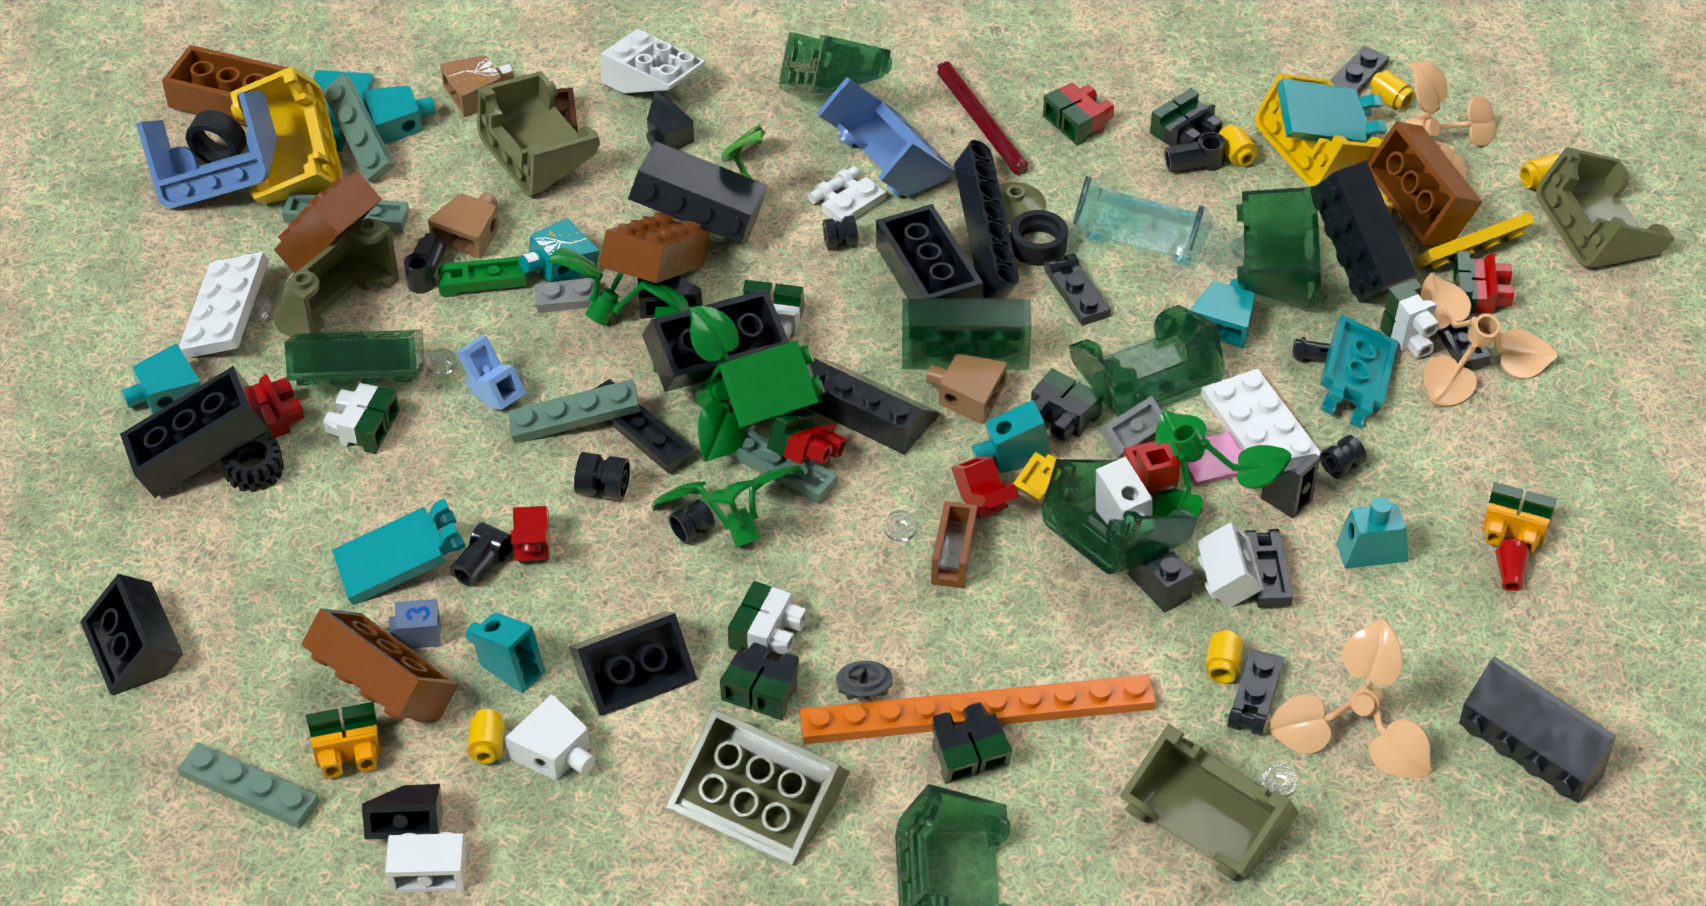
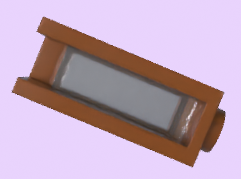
M944 501L932 556L931 584L965 589L966 575L977 529V505Z

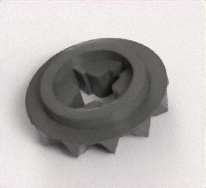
M874 661L850 663L840 669L836 676L838 692L846 694L848 700L859 698L861 703L864 699L868 698L876 701L878 695H887L888 689L893 686L891 671L885 665ZM867 678V684H862V681Z

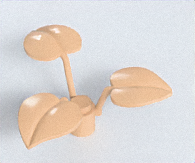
M1418 61L1410 63L1414 73L1417 102L1424 113H1418L1417 118H1409L1405 123L1423 126L1432 139L1439 135L1441 129L1470 126V140L1475 145H1488L1493 140L1496 133V123L1492 105L1486 97L1476 96L1470 100L1467 107L1469 121L1440 124L1437 119L1430 115L1440 110V102L1444 101L1447 97L1446 77L1443 71L1431 62ZM1435 141L1466 180V166L1463 157L1460 154H1455L1454 146Z
M1430 273L1423 283L1420 297L1423 301L1429 300L1437 304L1434 317L1440 323L1438 330L1445 329L1450 324L1455 329L1471 326L1468 330V339L1471 345L1459 363L1450 356L1441 355L1429 360L1423 370V385L1429 400L1434 405L1442 407L1454 406L1464 402L1473 394L1477 385V377L1473 371L1463 366L1476 347H1487L1493 340L1495 351L1502 353L1500 356L1502 369L1511 377L1517 379H1528L1538 375L1558 357V353L1548 343L1527 331L1511 329L1501 335L1499 332L1500 323L1491 314H1482L1478 317L1473 316L1470 320L1464 321L1470 313L1471 303L1467 294L1455 284L1441 279L1434 273Z
M1380 618L1373 624L1359 630L1345 643L1342 661L1346 670L1355 678H1365L1364 683L1358 686L1354 692L1351 701H1347L1343 706L1325 715V704L1321 698L1311 694L1297 695L1287 700L1277 709L1269 724L1270 734L1288 748L1304 754H1312L1322 750L1330 741L1332 729L1327 721L1333 720L1344 712L1353 709L1359 716H1373L1375 719L1377 731L1381 735L1375 737L1370 742L1368 750L1373 763L1381 771L1409 778L1424 777L1432 771L1429 738L1418 723L1407 719H1397L1392 721L1387 729L1383 727L1382 712L1379 710L1383 701V692L1374 682L1382 686L1392 684L1400 675L1403 666L1400 642L1395 631L1385 618Z

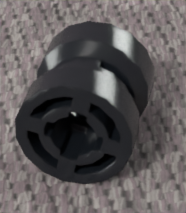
M854 215L844 216L841 221H836L833 218L823 219V236L827 249L837 248L842 243L847 246L858 245V231Z
M1346 435L1337 441L1336 446L1330 445L1320 452L1322 467L1335 479L1346 475L1350 468H1357L1366 462L1367 458L1364 446L1352 435Z
M700 499L689 503L685 511L677 510L669 515V523L673 533L684 544L694 540L697 533H706L715 527V519L710 508L704 501L700 502Z

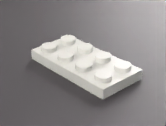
M264 252L244 254L240 257L217 260L209 264L179 345L186 358L239 347L269 262Z
M1259 369L1201 388L1202 398L1226 431L1231 433L1239 448L1245 450L1256 445H1271L1288 450L1292 455L1291 458L1310 454L1320 456V450Z

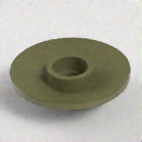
M1022 182L999 184L1008 224H1011L1017 216L1024 212L1044 210L1045 199L1037 188Z

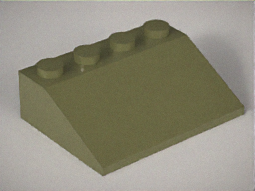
M713 708L666 807L794 866L835 805L849 775V771L838 763Z

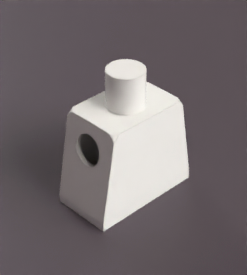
M1121 458L1096 469V512L1120 540H1128L1134 536L1141 542L1150 540L1157 531L1152 524V498L1127 458Z
M550 695L505 737L508 758L554 780H558L571 767L582 775H586L592 770L596 762V758L587 752L590 749L587 727L553 695Z

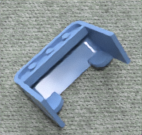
M848 77L845 78L816 113L841 132L838 137L849 147H852L854 144L860 147L883 170L878 178L887 184L886 187L899 198L902 195L910 197L948 180L955 172L954 168L896 110Z
M264 91L242 92L238 94L248 126L246 140L250 152L201 166L198 165L196 155L190 148L186 146L171 148L163 120L136 123L156 195L163 206L168 208L181 207L259 185L268 179L277 136Z

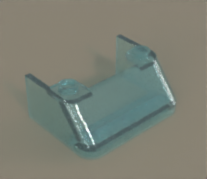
M1086 176L1072 224L1079 231L1085 233L1084 239L1101 243L1102 238L1124 243L1173 256V262L1189 266L1191 261L1197 262L1211 231L1214 218L1207 208L1199 205L1197 212L1104 189L1092 177Z

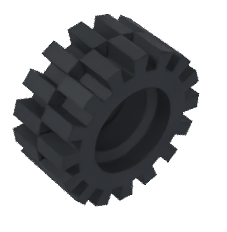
M266 433L263 438L260 434L257 438L250 440L232 451L229 455L221 458L227 482H230L233 488L239 486L240 491L245 492L246 488L249 487L250 492H256L257 486H261L262 490L267 489L268 482L274 485L277 482L276 477L281 478L283 475L284 462L280 445H278V441L275 438L271 440V436ZM248 459H264L262 462L256 465H242V463Z

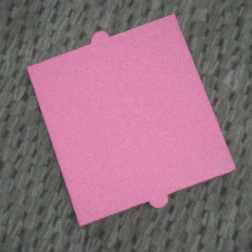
M1230 432L1205 438L1232 463L1238 464V456L1243 449L1238 448ZM1205 450L1204 456L1200 460L1187 462L1189 473L1195 485L1234 477L1238 473V471H1232L1208 450Z

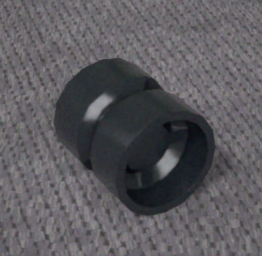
M581 452L575 469V493L594 497L600 492L603 498L622 501L629 484V459L609 456L606 460H603L601 454Z

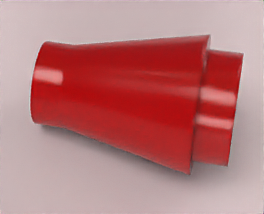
M1503 540L1495 551L1502 580V589L1519 591L1523 587V578L1530 551L1522 540Z

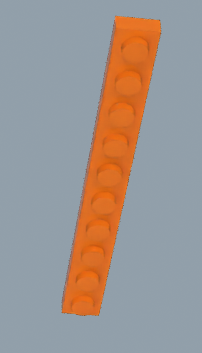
M1149 674L801 708L799 710L803 744L933 732L932 720L935 715L948 712L951 713L955 725L966 723L963 717L964 708L979 702L983 704L989 716L996 714L1000 725L1155 710L1156 702Z

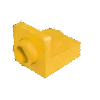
M1035 452L1013 484L1016 489L1043 504L1057 482L1060 480L1065 483L1068 477L1062 469L1064 464L1050 454L1043 457Z

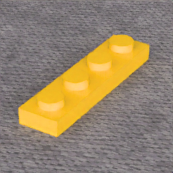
M1529 211L1429 249L1416 257L1415 260L1420 269L1431 265L1432 269L1436 270L1449 264V258L1456 256L1457 251H1469L1471 256L1476 253L1474 249L1482 246L1484 251L1501 244V238L1507 236L1508 240L1512 241L1525 235V228L1535 222Z

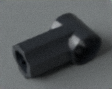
M1216 132L1202 134L1198 142L1165 147L1164 149L1166 166L1169 172L1201 167L1207 171H1216L1224 165L1225 138Z
M426 233L424 237L419 239L413 253L404 259L407 286L413 293H426L435 286L434 274L446 250L445 241L441 240L437 234Z
M485 522L479 523L471 534L469 546L450 566L451 575L458 582L468 587L476 585L496 561L503 562L506 559L504 556L508 557L512 552L511 534Z

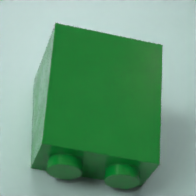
M795 340L719 365L740 428L751 427L822 402L820 395L825 394L819 375L814 376L810 364L814 363V358L808 344L803 346L802 340Z

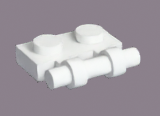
M853 166L848 170H840L832 180L828 182L823 181L816 185L815 190L808 194V199L812 204L823 200L822 213L836 221H841L844 216L854 215L856 219L885 201L887 191L867 177L858 182L854 179L860 176V172L857 167ZM841 187H842L843 189H845L844 191L840 192L839 194H836V193H835V191H837V190L840 189Z

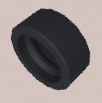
M216 110L201 111L188 127L185 136L188 147L193 150L197 157L207 163L241 154L247 141L245 131L240 124L231 116ZM204 131L218 135L228 146L213 141Z
M1046 210L1027 211L1017 216L1011 223L1010 230L1014 256L1019 261L1033 266H1044L1045 261L1051 259L1058 261L1062 259L1067 251L1068 227L1065 221L1057 214ZM1032 232H1044L1052 235L1055 239L1051 242L1040 244L1027 241L1022 236Z

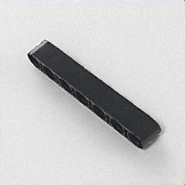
M971 140L954 162V168L975 271L983 282V298L991 304L1000 305L1019 282V275L992 152L983 142Z

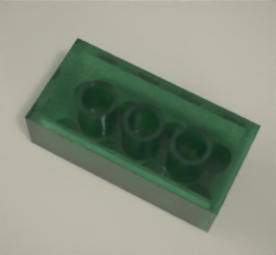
M902 298V369L929 370L931 365L948 369L955 355L963 354L1006 362L1007 370H1029L1032 328L1030 299Z
M423 329L295 333L284 342L287 381L296 380V385L299 386L314 385L316 380L328 379L329 384L332 385L346 384L348 379L361 378V383L367 384L381 382L380 378L393 377V382L413 381V377L418 376L425 368Z

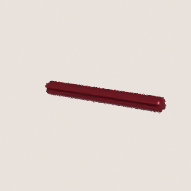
M949 61L939 63L937 74L1015 175L1026 173L1028 171V162Z

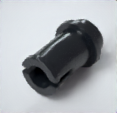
M1306 337L1295 339L1292 358H1298L1299 362H1302L1303 359L1326 362L1330 344L1307 341Z

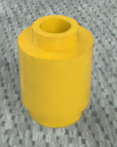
M1385 70L1382 73L1378 72L1370 82V87H1372L1371 94L1380 95L1381 101L1392 109L1398 108L1402 111L1410 105L1415 96V91L1411 89V85L1389 70Z
M1228 125L1219 132L1225 138V155L1235 167L1248 166L1255 160L1258 154V147L1241 127Z
M1552 153L1528 160L1525 165L1520 167L1519 174L1522 184L1526 188L1537 189L1541 179L1559 155Z
M1223 630L1212 634L1209 638L1205 669L1208 672V678L1215 683L1229 684L1240 673L1244 642L1234 632Z
M482 709L477 711L470 720L467 754L471 759L480 764H489L502 757L505 722L498 711Z

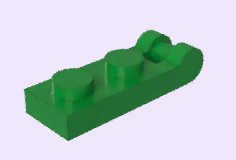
M520 256L446 263L438 268V278L440 280L439 293L442 297H454L457 293L526 286V275L520 266Z

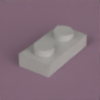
M585 278L535 284L538 313L588 308L592 302L589 297L593 292L594 280Z
M1151 396L1102 427L1099 431L1115 455L1119 457L1124 453V448L1136 446L1156 433L1162 410Z

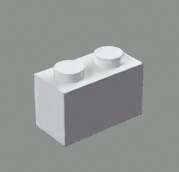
M1232 522L1197 541L1201 554L1198 556V560L1208 580L1205 582V587L1214 600L1218 599L1227 607H1233L1263 590L1250 539Z
M442 832L439 834L422 835L414 833L389 835L385 868L389 893L464 891L467 852L463 833Z

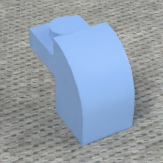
M480 336L456 352L468 375L464 379L467 386L475 396L490 408L502 410L527 394L514 366L500 364L487 336Z

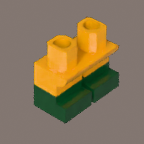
M1494 482L1482 531L1485 532V543L1499 546L1504 537L1519 539L1526 543V548L1530 551V555H1532L1537 547H1542L1557 498L1527 491L1519 516L1517 514L1524 490Z
M374 702L342 707L346 731L345 738L338 708L306 714L317 768H321L326 779L340 777L343 774L342 763L356 761L357 769L362 772L377 768L378 756L382 755Z

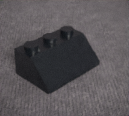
M117 574L80 621L110 695H117L165 677L183 655L154 586L150 581Z
M664 611L569 646L578 676L599 715L697 679L676 614L673 612Z

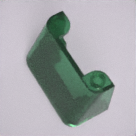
M789 32L779 77V87L781 90L820 96L834 92L846 77L858 85L883 78L885 74L890 72L892 66L891 50L827 35H820L819 39Z
M1313 187L1242 191V204H1236L1237 223L1243 222L1244 259L1243 266H1237L1238 285L1244 284V290L1308 310L1322 309L1318 210L1313 206L1310 190Z
M1176 305L1163 310L1156 317L1154 322L1156 338L1103 357L1100 345L1095 341L1089 339L1069 345L1071 360L1090 387L1103 394V404L1116 417L1121 416L1151 396L1159 407H1163L1200 393L1202 387L1223 379L1225 366L1217 323L1181 305Z
M1056 459L1042 503L1041 515L1043 522L1050 530L1109 575L1125 574L1190 540L1198 518L1184 509L1173 510L1169 516H1141L1136 511H1125L1123 515L1124 520L1110 519L1107 525L1096 512V469L1117 460Z
M927 784L903 812L896 827L895 844L899 906H1013L1007 903L999 905L995 850L1002 842L1007 840L1010 834L1011 825L1007 819L1006 804Z

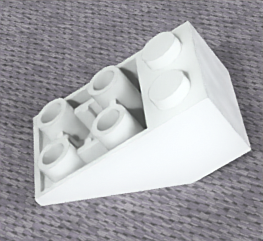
M636 29L601 53V83L622 93L670 90L703 67L705 60L681 50L668 42L662 41L645 31Z

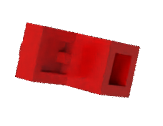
M1153 441L1124 448L1123 458H1127L1150 495L1177 488L1180 463L1168 443L1157 445Z
M978 456L951 467L964 503L978 506L977 518L979 519L1008 508V501L1018 497L1014 484L1000 481L993 457Z
M547 506L513 507L511 544L514 547L515 561L550 559V524Z

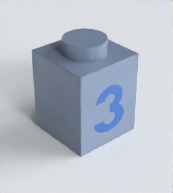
M437 599L395 602V616L389 617L390 634L397 637L399 641L410 649L441 646V619Z

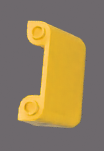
M291 66L230 92L233 103L231 104V111L234 117L247 125L238 94L242 92L264 91L277 136L268 179L262 184L249 187V192L255 201L261 204H270L287 200L290 193L316 195L321 191L324 193L343 174L325 96L320 85L314 79Z
M1281 73L1277 75L1256 112V126L1307 185L1316 186L1335 171L1365 160L1368 163L1383 141V138L1372 137L1366 143L1348 141L1341 135H1335L1332 139L1333 141L1323 138L1313 141L1286 137L1276 84L1282 79H1290L1331 86L1335 85L1329 79Z

